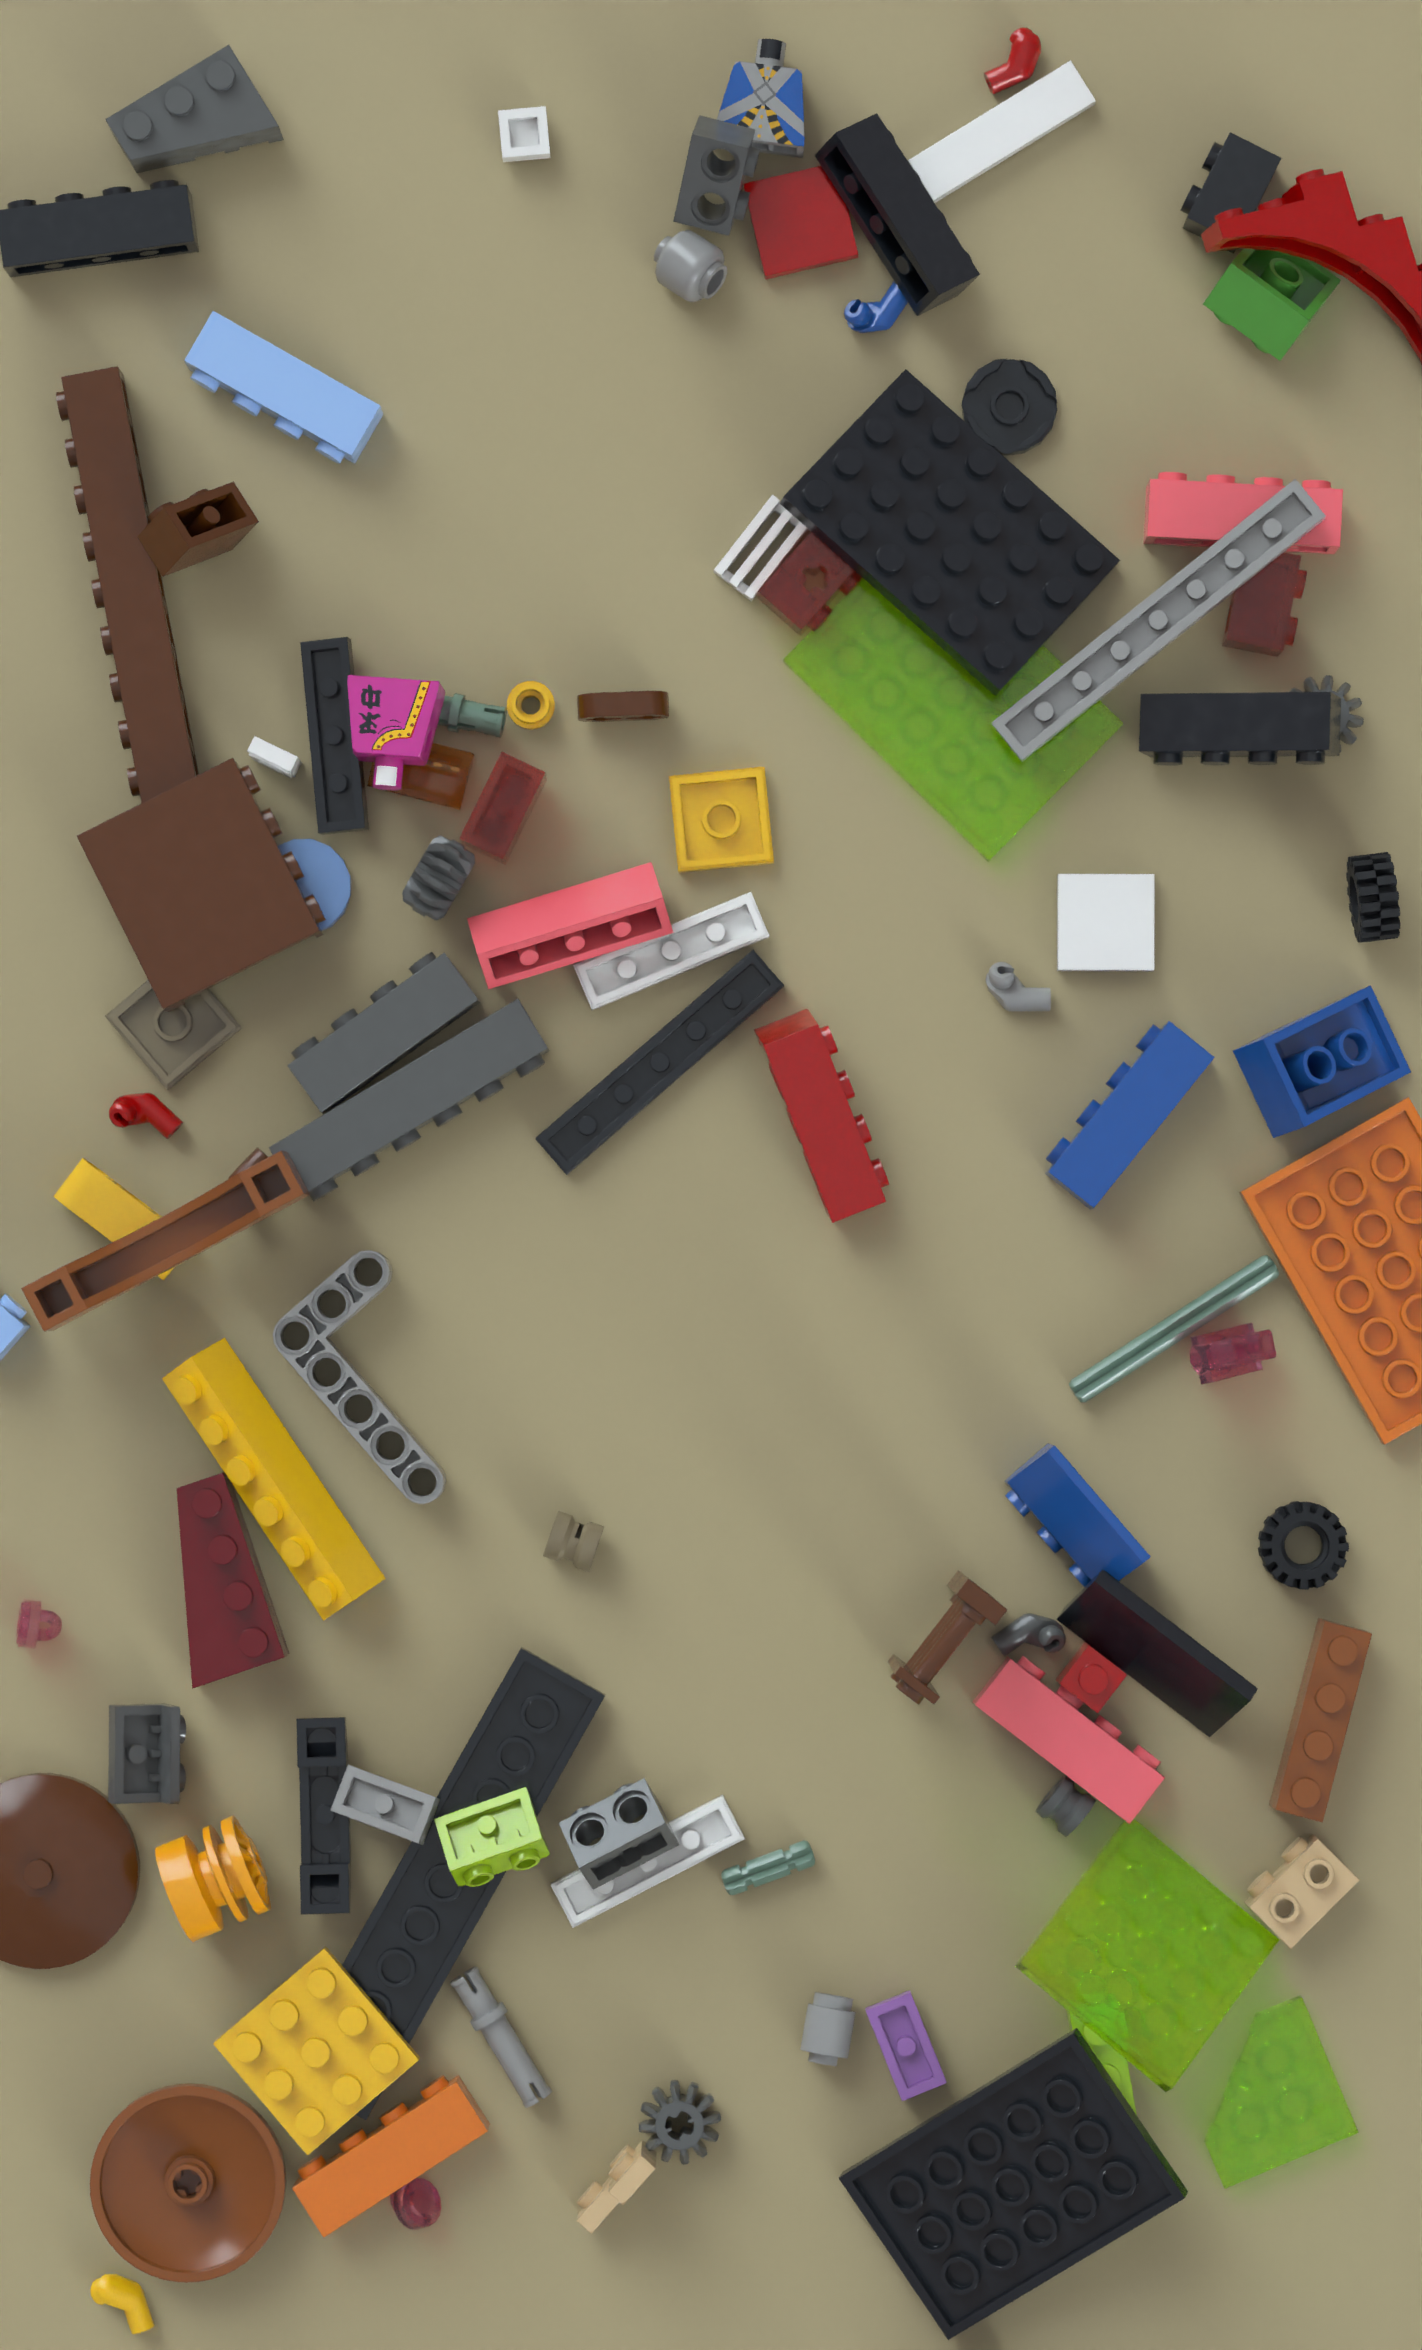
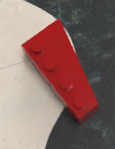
M804 1009L754 1029L760 1046L763 1047L770 1062V1072L782 1099L786 1103L788 1117L799 1143L802 1144L805 1160L832 1223L886 1202L881 1188L889 1185L880 1159L877 1158L871 1161L864 1144L872 1141V1137L863 1115L860 1114L854 1117L847 1101L855 1097V1093L846 1071L836 1072L830 1055L837 1053L838 1049L828 1025L819 1028L818 1023L809 1010Z

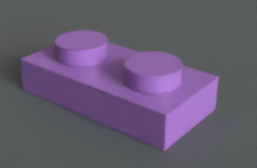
M910 1990L865 2008L902 2101L947 2083Z

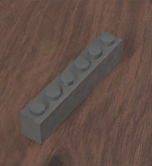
M516 999L270 1146L269 1149L272 1154L279 1151L289 1153L314 1202L338 1188L335 1179L351 1170L356 1177L377 1165L380 1161L376 1155L393 1145L396 1152L416 1142L421 1138L417 1130L433 1120L437 1127H440L462 1114L463 1112L459 1105L468 1099L476 1096L477 1100L482 1102L504 1088L500 1080L515 1071L518 1072L520 1077H524L545 1064L542 1055L549 1052V1049L519 999Z

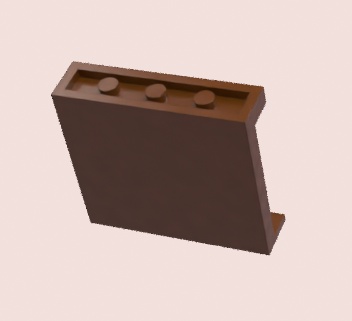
M234 758L77 835L162 1008L167 1012L184 1005L185 1000L314 935L317 938L323 935L318 923L326 920L313 894L304 897L297 883V880L304 877L303 872L292 851L283 855L275 837L283 834L271 809L268 808L261 811L253 795L261 791L249 765L240 768Z

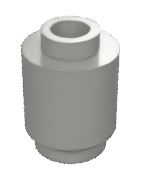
M815 1992L813 2004L808 2003L800 2050L809 2052L808 2061L837 2066L838 2057L848 2058L856 2014L855 2011H851L852 1998Z

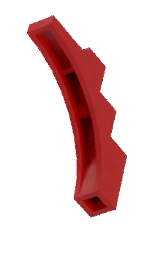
M1316 169L1303 173L1295 178L1297 183L1285 192L1282 198L1264 202L1258 206L1259 211L1246 214L1243 213L1242 208L1221 212L1214 216L1215 223L1201 234L1206 253L1238 248L1279 251L1311 260L1345 277L1373 298L1399 326L1422 365V264H1416L1403 217L1384 220L1383 214H1375L1357 221L1343 171L1325 175L1323 169Z

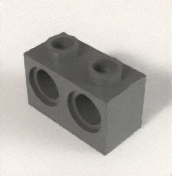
M699 115L691 136L673 222L729 236L735 219L744 221L750 192L742 191L745 176L754 177L760 149L752 147L755 129ZM713 150H727L733 155L734 160H721L714 154ZM715 193L725 203L713 204L705 198L704 194Z
M645 1778L636 1783L621 1786L613 1795L591 1806L577 1809L569 1818L558 1823L580 1871L593 1890L679 1845L657 1797ZM645 1815L640 1821L632 1823L637 1817ZM602 1837L599 1842L589 1846L593 1840Z

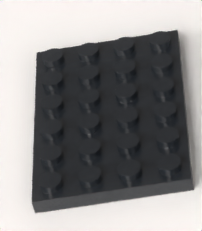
M906 369L783 496L780 502L787 511L995 696L1120 561L993 446L978 437L964 420Z
M1077 2028L843 2171L839 2177L843 2186L948 2340L1183 2200L1188 2193L1180 2178Z

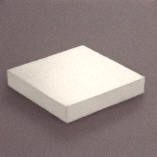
M1058 874L1057 971H1154L1155 874Z

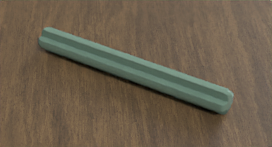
M1268 1255L1256 1259L1073 1378L1069 1383L1072 1392L1080 1402H1087L1279 1276L1277 1266Z

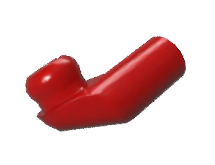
M1022 27L1011 34L1009 40L1012 45L1007 63L984 72L987 86L993 95L1024 82L1033 75L1041 53V42L1038 35L1034 34L1029 28Z

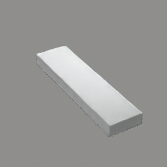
M1070 60L909 159L908 162L919 175L921 183L934 203L1094 106L1096 100Z
M746 893L671 924L672 934L593 957L573 965L591 1009L595 1010L769 938L768 931L752 893Z
M721 1795L669 1822L679 1843L678 1846L593 1890L580 1869L552 1882L551 1887L572 1928L744 1840L745 1837L724 1796Z

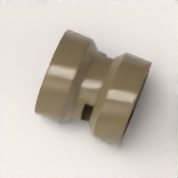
M558 1511L543 1556L556 1561L562 1558L568 1559L573 1562L576 1568L589 1572L604 1526L593 1522L584 1525L575 1522L572 1515Z

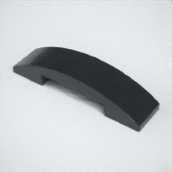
M346 1717L296 1719L297 1766L299 1768L301 1915L350 1913V1818L331 1811L348 1766Z

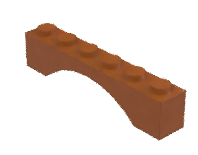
M279 1151L165 1216L58 1268L21 1289L43 1331H54L309 1196L310 1193L289 1153Z

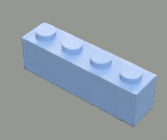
M212 311L184 360L188 369L193 372L190 379L213 393L217 391L218 387L226 390L235 396L232 403L253 416H257L260 410L277 419L274 427L296 440H299L302 434L318 443L315 448L316 451L339 464L343 458L354 464L356 463L383 416L379 404L215 311Z

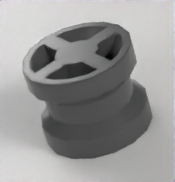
M1065 1775L1047 1793L1035 1812L1042 1818H1051L1055 1821L1058 1831L1067 1837L1086 1817L1096 1800L1088 1793L1081 1794L1074 1788V1781Z

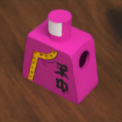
M348 675L347 686L353 753L359 761L375 762L374 788L392 791L401 790L403 765L424 766L428 762L445 699V690L439 681Z

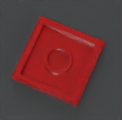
M821 166L743 184L744 191L750 192L748 210L765 280L858 258V250L848 208Z

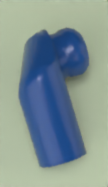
M893 281L879 302L861 303L859 299L849 302L845 307L844 317L847 320L848 326L854 331L860 333L883 331L893 326L908 301L895 281Z

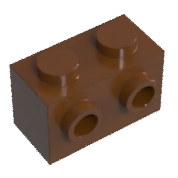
M233 481L209 491L208 489H202L189 498L175 504L168 502L159 506L150 513L148 518L151 522L137 537L162 577L233 550L259 521Z

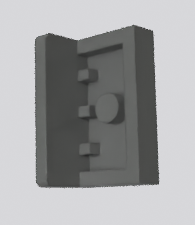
M164 1703L109 1705V1803L162 1802L166 1804H179L180 1792H183L186 1783L185 1769L183 1764L180 1763V1744L184 1742L186 1737V1723L183 1715H180L179 1706Z

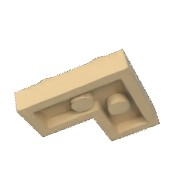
M643 2140L635 2149L629 2144L626 2145L609 2165L611 2170L608 2175L610 2177L602 2186L597 2181L593 2182L577 2201V2204L582 2207L578 2212L577 2222L592 2234L620 2202L624 2205L656 2169L657 2152L654 2150L649 2151L646 2148V2142Z

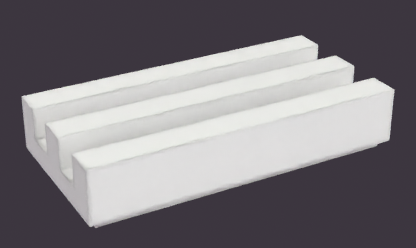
M772 495L715 567L714 573L752 602L808 528L780 504V500ZM775 511L780 517L733 575L728 569ZM787 523L792 524L795 529L752 584L748 586L742 582Z

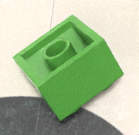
M1243 248L1231 262L1203 305L1213 311L1214 315L1221 322L1233 326L1251 339L1260 351L1271 354L1281 361L1341 280L1321 265L1308 259L1279 251Z

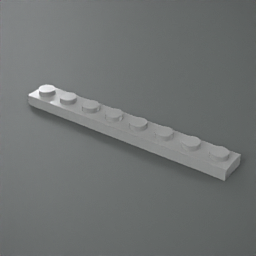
M1294 479L991 723L1019 760L1021 762L1025 761L1325 520L1326 515L1299 482Z

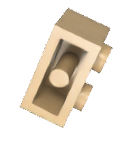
M1313 1834L1307 1840L1302 1836L1294 1840L1281 1855L1285 1862L1272 1875L1267 1870L1259 1875L1248 1887L1247 1892L1251 1896L1244 1902L1290 1949L1359 1881Z

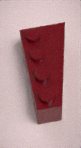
M223 1472L176 1488L193 1689L279 1660L290 1653L234 1487L226 1474Z

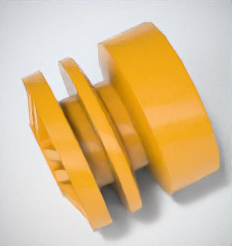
M234 1815L220 1821L224 1843L212 1825L202 1829L205 1851L199 1852L187 1835L155 1848V1857L166 1893L181 1927L192 1942L221 1931L224 1928L221 1906L227 1904L231 1913L239 1922L249 1918L245 1897H247L253 1910L258 1915L271 1909L267 1890L268 1880L262 1860L252 1839L244 1832Z

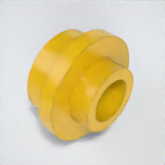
M522 682L515 686L508 696V714L511 720L521 728L528 730L541 728L551 720L554 714V697L551 691L539 682ZM536 698L540 702L538 712L535 714L525 713L522 710V703L525 699Z

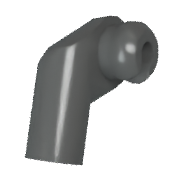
M1032 1613L1022 1615L991 1637L1004 1657L1024 1643L1044 1648L1049 1653H1055L1060 1651L1066 1642L1063 1627L1056 1620Z

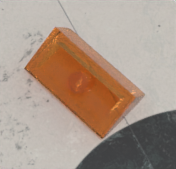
M432 743L427 764L424 766L403 765L401 790L384 791L460 810L474 754ZM372 762L367 785L369 787H373L375 762Z

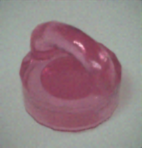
M26 1599L23 1602L21 1601L16 1630V1644H18V1647L35 1649L37 1640L49 1641L59 1635L62 1629V1621L55 1612L41 1610V1601ZM39 1622H47L50 1624V1627L39 1629Z
M416 2178L390 2194L391 2206L398 2220L411 2230L428 2227L434 2224L440 2216L441 2199L439 2193L431 2182L423 2178Z

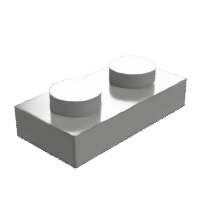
M348 1765L331 1811L423 1845L440 1799Z

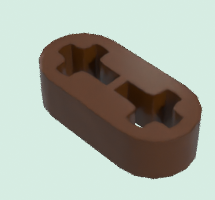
M626 691L581 694L577 696L578 720L583 722H614L665 719L669 717L668 692Z

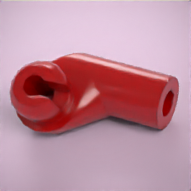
M152 1093L123 1095L117 1098L109 1109L110 1121L115 1126L124 1128L131 1125L150 1123L166 1139H169L183 1124V1121Z

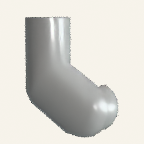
M997 962L990 967L989 973L986 975L987 988L1004 1009L1008 1011H1050V988H1025L1013 973L1014 968L1006 962Z

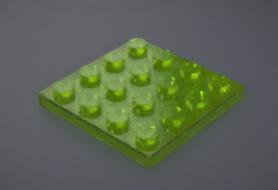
M1133 1819L1130 1824L1123 1820L1015 1967L1162 2090L1167 2092L1176 2085L1276 1946L1279 1939L1137 1820Z

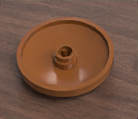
M194 2083L175 2084L153 2090L139 2097L122 2110L103 2134L93 2158L90 2174V2197L97 2223L103 2235L124 2260L142 2272L159 2279L185 2283L201 2282L236 2270L249 2261L264 2246L272 2234L283 2209L287 2184L286 2166L275 2133L262 2115L245 2100L229 2091L210 2085Z

